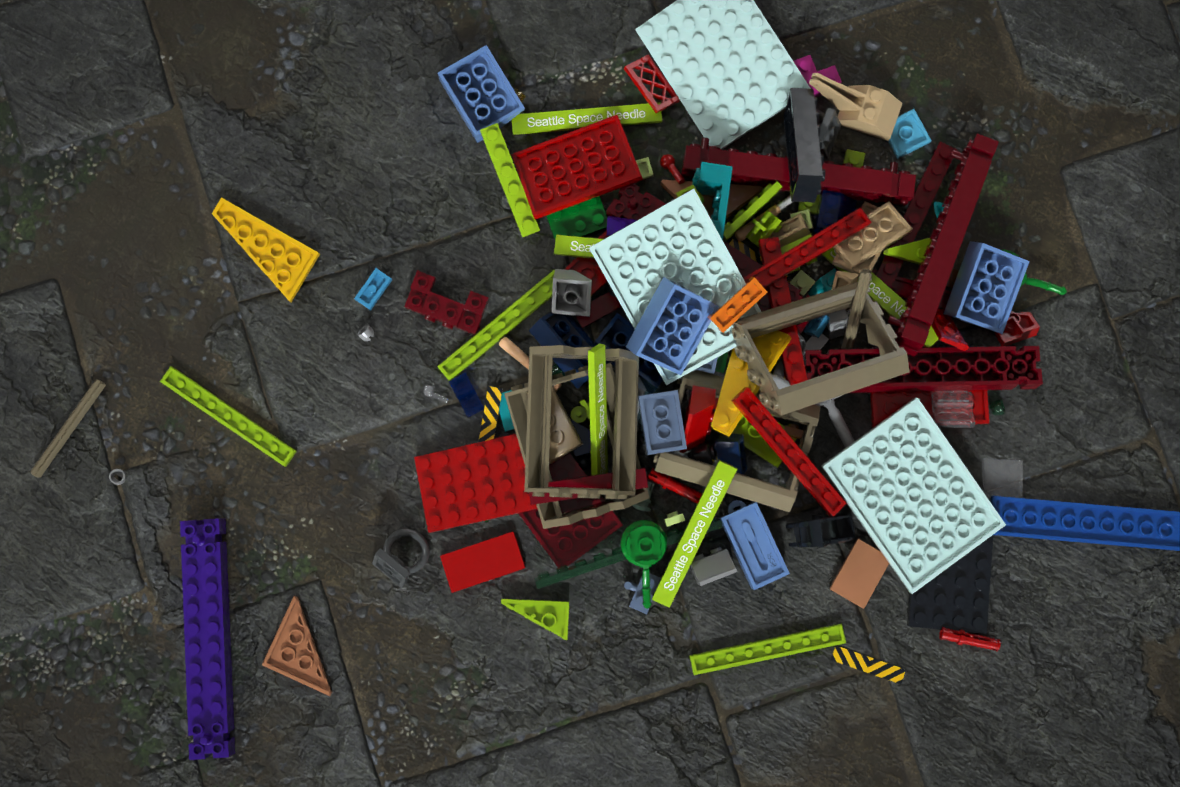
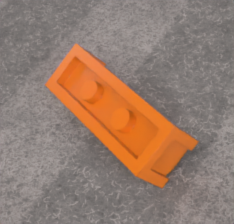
M755 277L749 278V282L713 315L707 317L718 327L720 332L724 333L768 293Z

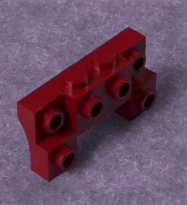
M417 270L404 307L424 315V319L435 323L437 320L442 322V326L453 330V327L476 335L489 298L470 291L464 305L431 292L436 278Z

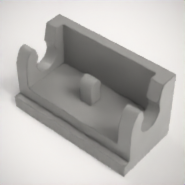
M843 309L828 314L829 322L827 328L830 340L845 335L849 319L846 310Z

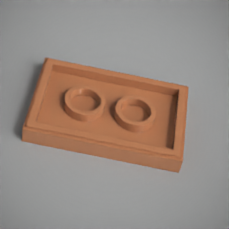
M856 539L829 589L864 609L889 562L881 551L860 539Z

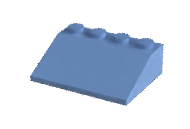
M487 45L438 72L441 84L477 143L483 140L480 133L481 129L498 123L499 128H502L525 110V107Z
M970 241L943 314L1003 334L1030 261L987 244Z
M663 277L626 348L636 356L682 375L711 322L707 317L713 315L719 306Z

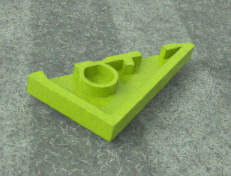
M926 238L884 250L883 254L920 265L925 259L923 255L931 240Z
M501 599V604L507 608L514 610L537 625L560 636L562 639L568 640L569 601Z

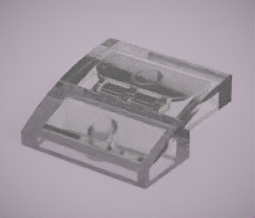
M971 390L931 391L933 420L938 427L974 428L975 419L972 409L974 401Z

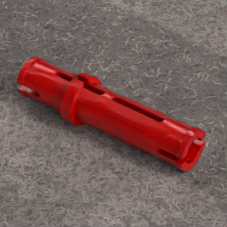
M654 468L651 469L647 479L662 485L663 489L667 488L698 504L699 498L703 494L673 479L672 476L656 472Z
M942 627V630L939 632L940 640L956 642L957 645L966 644L998 651L1001 646L1000 639L967 633L961 629L957 631Z

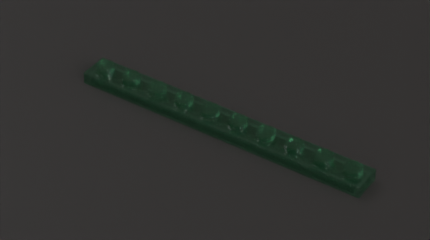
M714 517L707 532L723 528L721 520ZM678 528L667 531V546L679 542L685 529L678 531ZM621 547L612 549L610 554L599 553L593 556L594 559L588 561L581 559L574 562L575 565L567 567V565L556 568L555 572L549 573L545 571L539 573L538 577L534 578L537 589L626 560V557L623 555Z

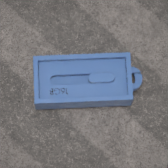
M739 500L731 502L727 509L728 514L720 517L719 520L751 589L756 590L790 574L757 502L748 505ZM736 506H740L739 509L733 510Z

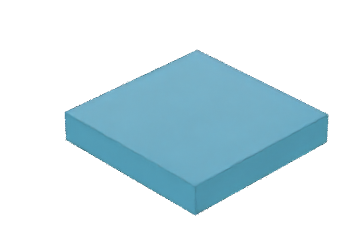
M912 109L898 116L888 143L896 158L899 159L931 143L932 140L915 109Z

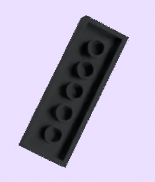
M790 88L784 111L791 202L815 203L817 195L821 193V181L824 182L825 169H822L824 155L820 153L822 149V140H819L820 125H817L819 112L816 111L817 97H814L813 89Z

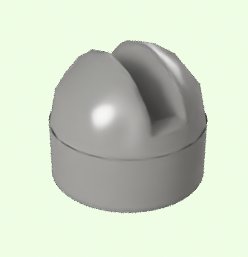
M367 324L357 335L363 341H370L369 337H374V330Z
M114 469L110 472L109 479L113 484L121 485L126 480V474L121 469ZM115 474L122 478V480L119 481L118 479H116L114 477Z

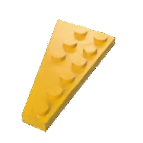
M221 197L212 215L230 233L288 301L292 302L320 253Z
M779 330L752 339L769 372H771L791 340L788 334ZM735 348L731 352L711 424L714 430L729 437L743 416L731 400L744 387H748L754 395L760 389V386L749 380L747 376L748 364L737 357Z

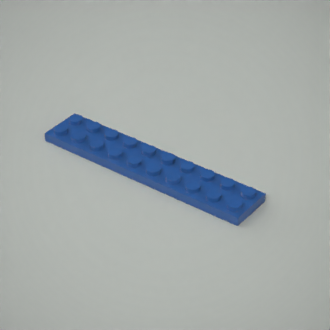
M991 496V504L1006 524L993 535L1180 551V512Z

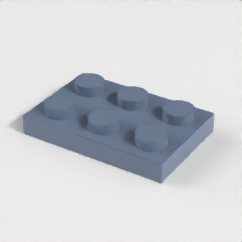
M678 390L638 396L647 455L687 449Z

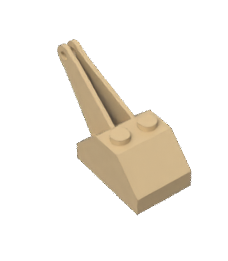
M812 73V79H810L809 84L840 110L838 118L841 126L886 141L890 140L902 102L890 92L871 85L847 87L822 74Z

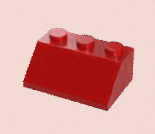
M693 385L683 424L687 449L680 450V453H685L700 443L705 442L706 434L710 435V422L713 421L715 413L713 409H716L719 399L715 397L716 389Z

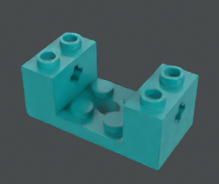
M701 162L700 168H696L692 185L702 195L714 196L712 203L714 211L713 215H711V220L723 240L733 166Z

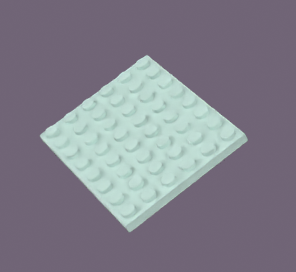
M676 0L635 29L703 137L709 138V146L719 147L720 150H723L783 110L787 105L790 88L811 89L754 0Z
M695 189L686 192L589 247L634 329L637 327L663 277L717 304L719 308L746 285ZM757 303L740 318L760 313L761 310ZM711 321L682 375L654 364L665 384L672 383L735 348L736 341L732 335L733 325L722 333Z
M917 397L821 466L911 594L1006 525Z

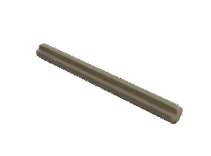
M862 269L860 271L841 349H853L872 276L869 269Z
M98 379L94 381L30 472L37 478L43 475L106 386L104 382Z

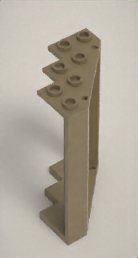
M858 282L740 318L732 324V335L736 341L735 353L739 359L747 362V376L751 382L760 386L761 393L759 398L764 406L782 416L910 372L907 352L904 347H899L895 341L897 335L890 324L886 325L882 318L884 315L877 301H872L867 292L860 322L866 324L868 343L879 347L880 356L778 389L752 339L852 307Z
M565 345L529 347L524 492H532V496L544 497L545 493H549V497L572 498V494H578L577 498H600V495H605V499H627L628 495L635 496L639 356L624 349H605L606 361H616L612 489L548 487L552 359L588 360V351L593 347L574 348Z
M611 363L606 364L607 431L613 449L615 375ZM588 365L578 368L579 372H576V369L564 372L565 376L562 373L552 375V386L587 376ZM528 383L524 384V388L521 384L511 387L512 391L504 393L524 464L526 461ZM636 452V469L641 466ZM550 470L548 482L553 481ZM647 488L635 489V496L628 495L627 499H611L563 514L559 501L536 505L543 529L571 525L582 519L598 517L610 511L625 509L650 497Z
M693 370L682 376L677 381V384H680L679 388L675 387V390H678L680 406L685 389L692 391L693 385L716 389L715 397L719 398L724 377L698 370ZM760 390L755 395L759 399V401V394L761 393ZM811 405L781 416L764 406L772 416L804 425L799 448L807 456L812 445L815 426H817L819 421L820 407ZM671 452L657 453L653 460L656 463V472L705 487L716 467ZM792 471L786 487L735 473L726 493L790 512L798 493L797 489L800 481Z

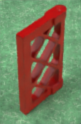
M649 54L624 67L628 76L655 113L680 101ZM647 63L651 69L645 68L644 64ZM633 69L640 70L639 77L636 75ZM643 72L652 74V80L642 78ZM655 76L658 77L662 84L654 82ZM643 83L651 85L650 92ZM654 87L663 89L662 96L653 93ZM666 90L671 95V99L665 97ZM654 98L662 100L661 104L658 105Z
M937 309L931 326L938 339L955 346L957 349L968 350L969 346L952 318L943 314L944 309Z

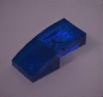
M466 373L449 381L468 418L484 410V406Z

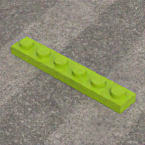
M498 123L481 129V136L522 238L540 231Z

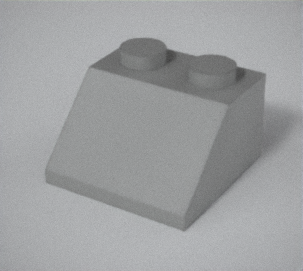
M555 269L552 288V313L590 317L592 280L575 270Z
M718 547L710 550L711 554L704 556L702 553L694 557L690 566L698 585L702 586L737 572L727 549Z

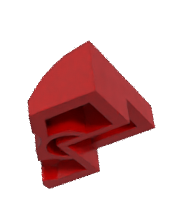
M1011 311L1003 334L994 333L1001 346H1007L1036 336L1040 326L1030 312L1015 313Z

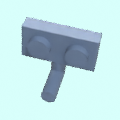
M649 573L652 602V596L661 578ZM642 577L638 585L625 581L624 587L635 592L629 607L647 614L649 608L646 609L642 604Z

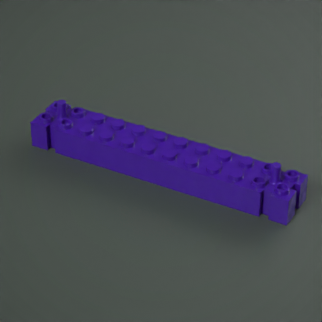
M226 518L180 521L181 537H186V544L181 545L188 736H193V742L189 743V760L206 759L212 753L213 758H226L235 754V737L230 738V732L234 730L227 542H222L221 534H226Z

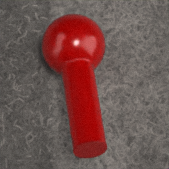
M670 154L662 156L660 160L661 166L671 172L679 185L683 184L685 179L676 168L674 157Z

